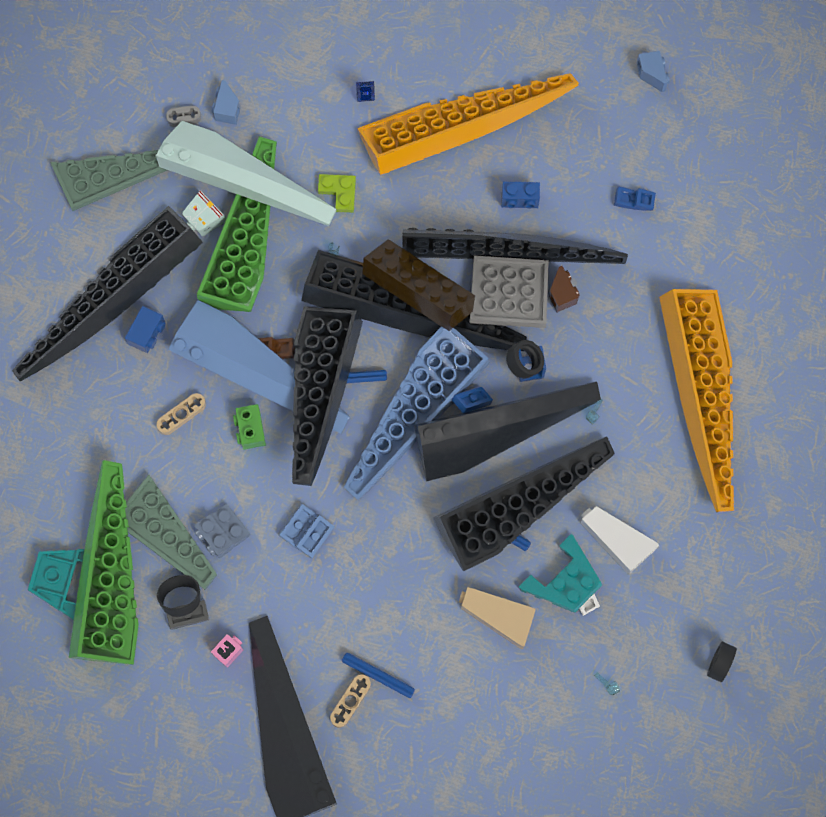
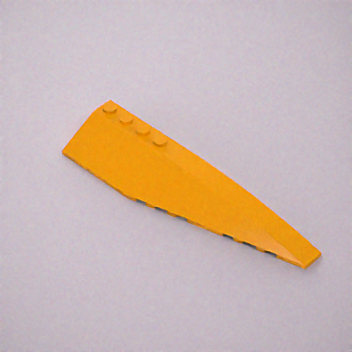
M569 73L547 78L545 82L531 81V84L526 86L516 84L513 85V88L504 90V87L474 93L472 97L458 96V100L448 102L447 99L439 100V104L431 105V102L424 103L357 129L375 168L382 175L462 145L511 124L579 86V83Z
M672 289L659 298L687 428L704 482L716 512L734 511V486L731 485V478L734 476L733 469L731 468V459L733 458V450H731V442L733 441V411L730 409V403L733 402V394H730V385L733 384V376H730L732 357L718 291Z

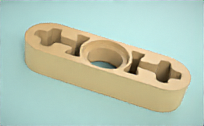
M198 393L192 394L160 417L157 421L159 432L163 435H170L202 412L206 407L205 398ZM195 399L200 401L201 405L199 407L194 405L193 401ZM187 404L189 405V407H191L193 412L190 413L188 407L186 406ZM179 410H185L187 415L185 418L179 419L176 417V413ZM171 416H173L174 420L177 422L176 424H174V422L170 418ZM163 422L169 423V427H170V428H169V429H166V428H163V429H162V427H163L162 423H163Z
M358 675L354 678L331 713L330 719L335 727L342 728L348 724L370 690L371 682L366 675ZM364 679L366 680L365 684L367 687L360 689L359 694L362 695L359 697L355 692H351V689L353 688L356 691L358 688L356 682ZM354 696L357 700L356 704L353 707H348L345 704L346 697ZM341 705L346 710L351 711L350 714L345 712V714L343 715V718L345 719L344 722L340 721L339 723H336V718L334 716L336 714L340 715L342 713L343 709H340Z

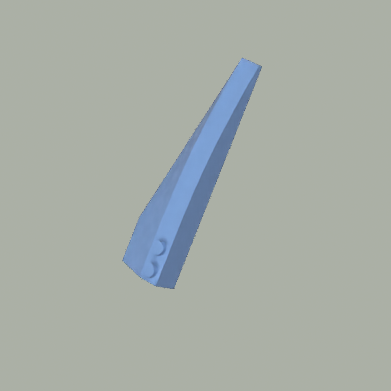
M197 300L178 329L168 350L293 411L295 370L250 333L235 318ZM340 408L332 430L342 434L350 416Z
M440 327L419 350L414 363L409 368V372L399 386V390L389 404L378 428L373 433L368 446L363 451L344 488L359 500L417 442L414 425L439 419L454 403L452 401L454 395L464 392L489 365V358L456 329L452 328L450 331H447Z

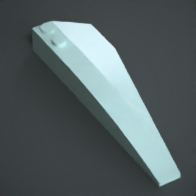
M181 121L167 136L156 154L159 167L327 226L330 225L336 213L334 207L218 133L185 121Z

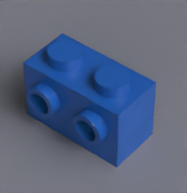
M503 181L501 207L538 208L540 182Z
M142 306L125 337L127 344L148 354L149 350L153 349L157 342L156 337L158 333H162L166 323L163 315Z

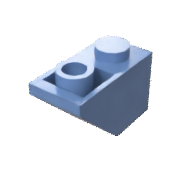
M660 51L639 54L636 64L640 79L664 92L667 84L670 82L669 75L665 73L664 57H661Z
M222 80L221 85L216 89L217 100L216 103L213 102L212 113L214 114L215 121L237 125L241 109L240 103L227 82Z

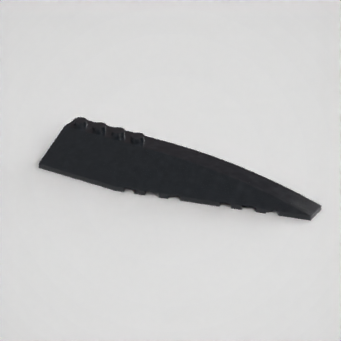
M408 228L403 229L402 248L417 258L474 259V256L547 260L548 262L626 264L628 254L608 248L537 235L474 232L470 229L463 231L445 229L441 231L434 228L426 230Z
M321 250L317 251L304 284L302 302L323 308L354 310L358 312L363 320L426 337H432L441 327L363 275L362 262ZM470 314L454 327L474 346L508 350L514 344L527 340V336L506 326L502 328L498 325L470 323Z

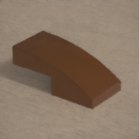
M258 338L280 358H294V338Z

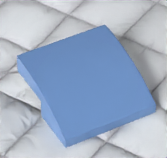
M301 504L278 536L305 555L313 558L335 526Z

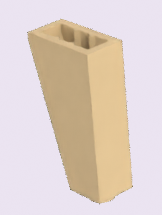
M467 587L466 592L462 591L459 603H462L461 609L518 648L524 649L535 614V608Z

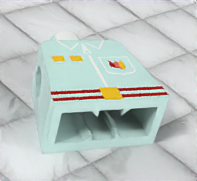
M201 190L182 213L193 231L197 230L201 236H205L226 222V217Z

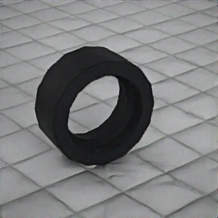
M522 340L508 349L506 355L507 365L515 376L526 379L538 374L542 370L544 356L539 346L533 341ZM520 349L529 355L532 362L531 369H527L520 362Z
M722 641L713 656L707 676L716 681L723 682L733 663L737 648Z

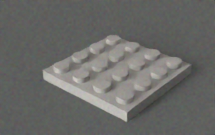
M474 256L472 294L475 295L473 312L470 314V323L546 328L548 261Z

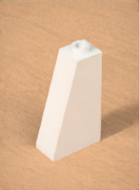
M597 506L593 510L587 509L581 515L583 518L580 524L628 575L659 547V544Z

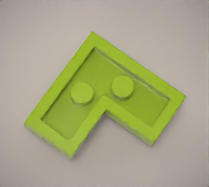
M319 174L318 194L336 195V212L354 213L356 176Z

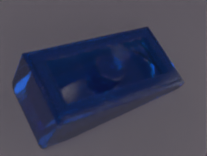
M374 81L356 82L357 102L375 100Z

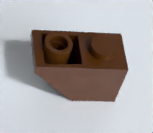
M563 265L558 268L549 293V298L556 312L576 305L580 296L577 287H573L569 271H565Z

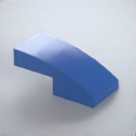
M618 186L616 188L614 206L652 211L654 209L656 193L640 188L635 191Z

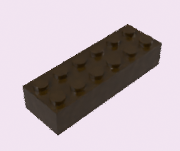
M389 239L363 258V275L447 331H450L473 312L474 294Z

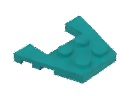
M570 534L559 547L573 560L546 587L530 575L519 586V589L524 593L527 592L536 598L547 600L556 606L576 613L602 586V583L574 535Z
M84 549L39 551L28 591L74 620L76 603L66 601L76 564L83 561Z

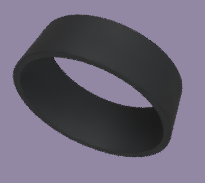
M187 575L173 576L160 585L157 591V600L168 615L174 617L186 616L192 613L200 604L199 584L194 578ZM190 587L197 592L195 599L184 607L169 608L164 606L166 595L175 588Z

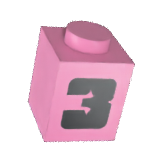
M227 634L211 653L228 668L242 653L243 648L240 646L242 642L233 635L231 638Z

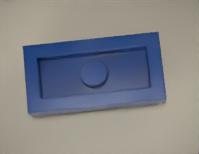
M478 387L454 395L452 401L462 413H467L491 405L493 399L483 387Z

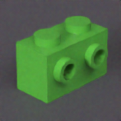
M259 405L235 408L236 415H233L234 424L239 426L240 432L236 433L238 445L242 444L243 450L266 446Z

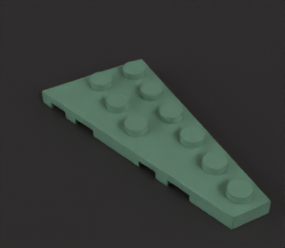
M159 150L145 151L144 153L133 155L132 153H127L124 156L92 157L80 161L67 160V162L62 163L50 162L72 211L167 171L159 167L156 158Z
M148 475L126 502L127 507L125 511L129 526L127 528L128 533L182 574L194 578L199 586L206 590L217 576V573L151 476Z

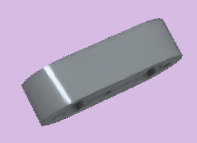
M196 106L172 108L166 113L168 124L173 127H177L181 121L194 125L200 122L201 112ZM192 112H195L194 118L190 116ZM173 115H177V120H173Z

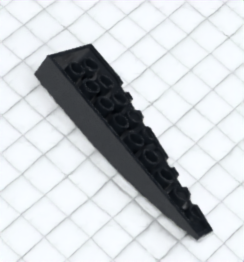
M597 381L415 424L414 430L426 482L464 473L601 400Z

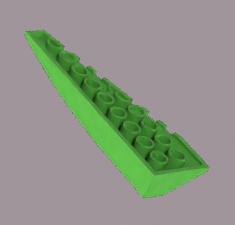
M259 137L252 156L274 169L277 141ZM236 194L197 292L198 300L218 310L252 311L264 279L270 205Z
M103 460L101 464L81 567L69 658L134 665L139 624L138 618H136L135 608H137V604L134 599L133 588H135L134 580H132L133 565L130 537H128L127 531L129 526L128 519H126L125 508L127 506L126 499L124 500L123 490L125 487L121 463Z

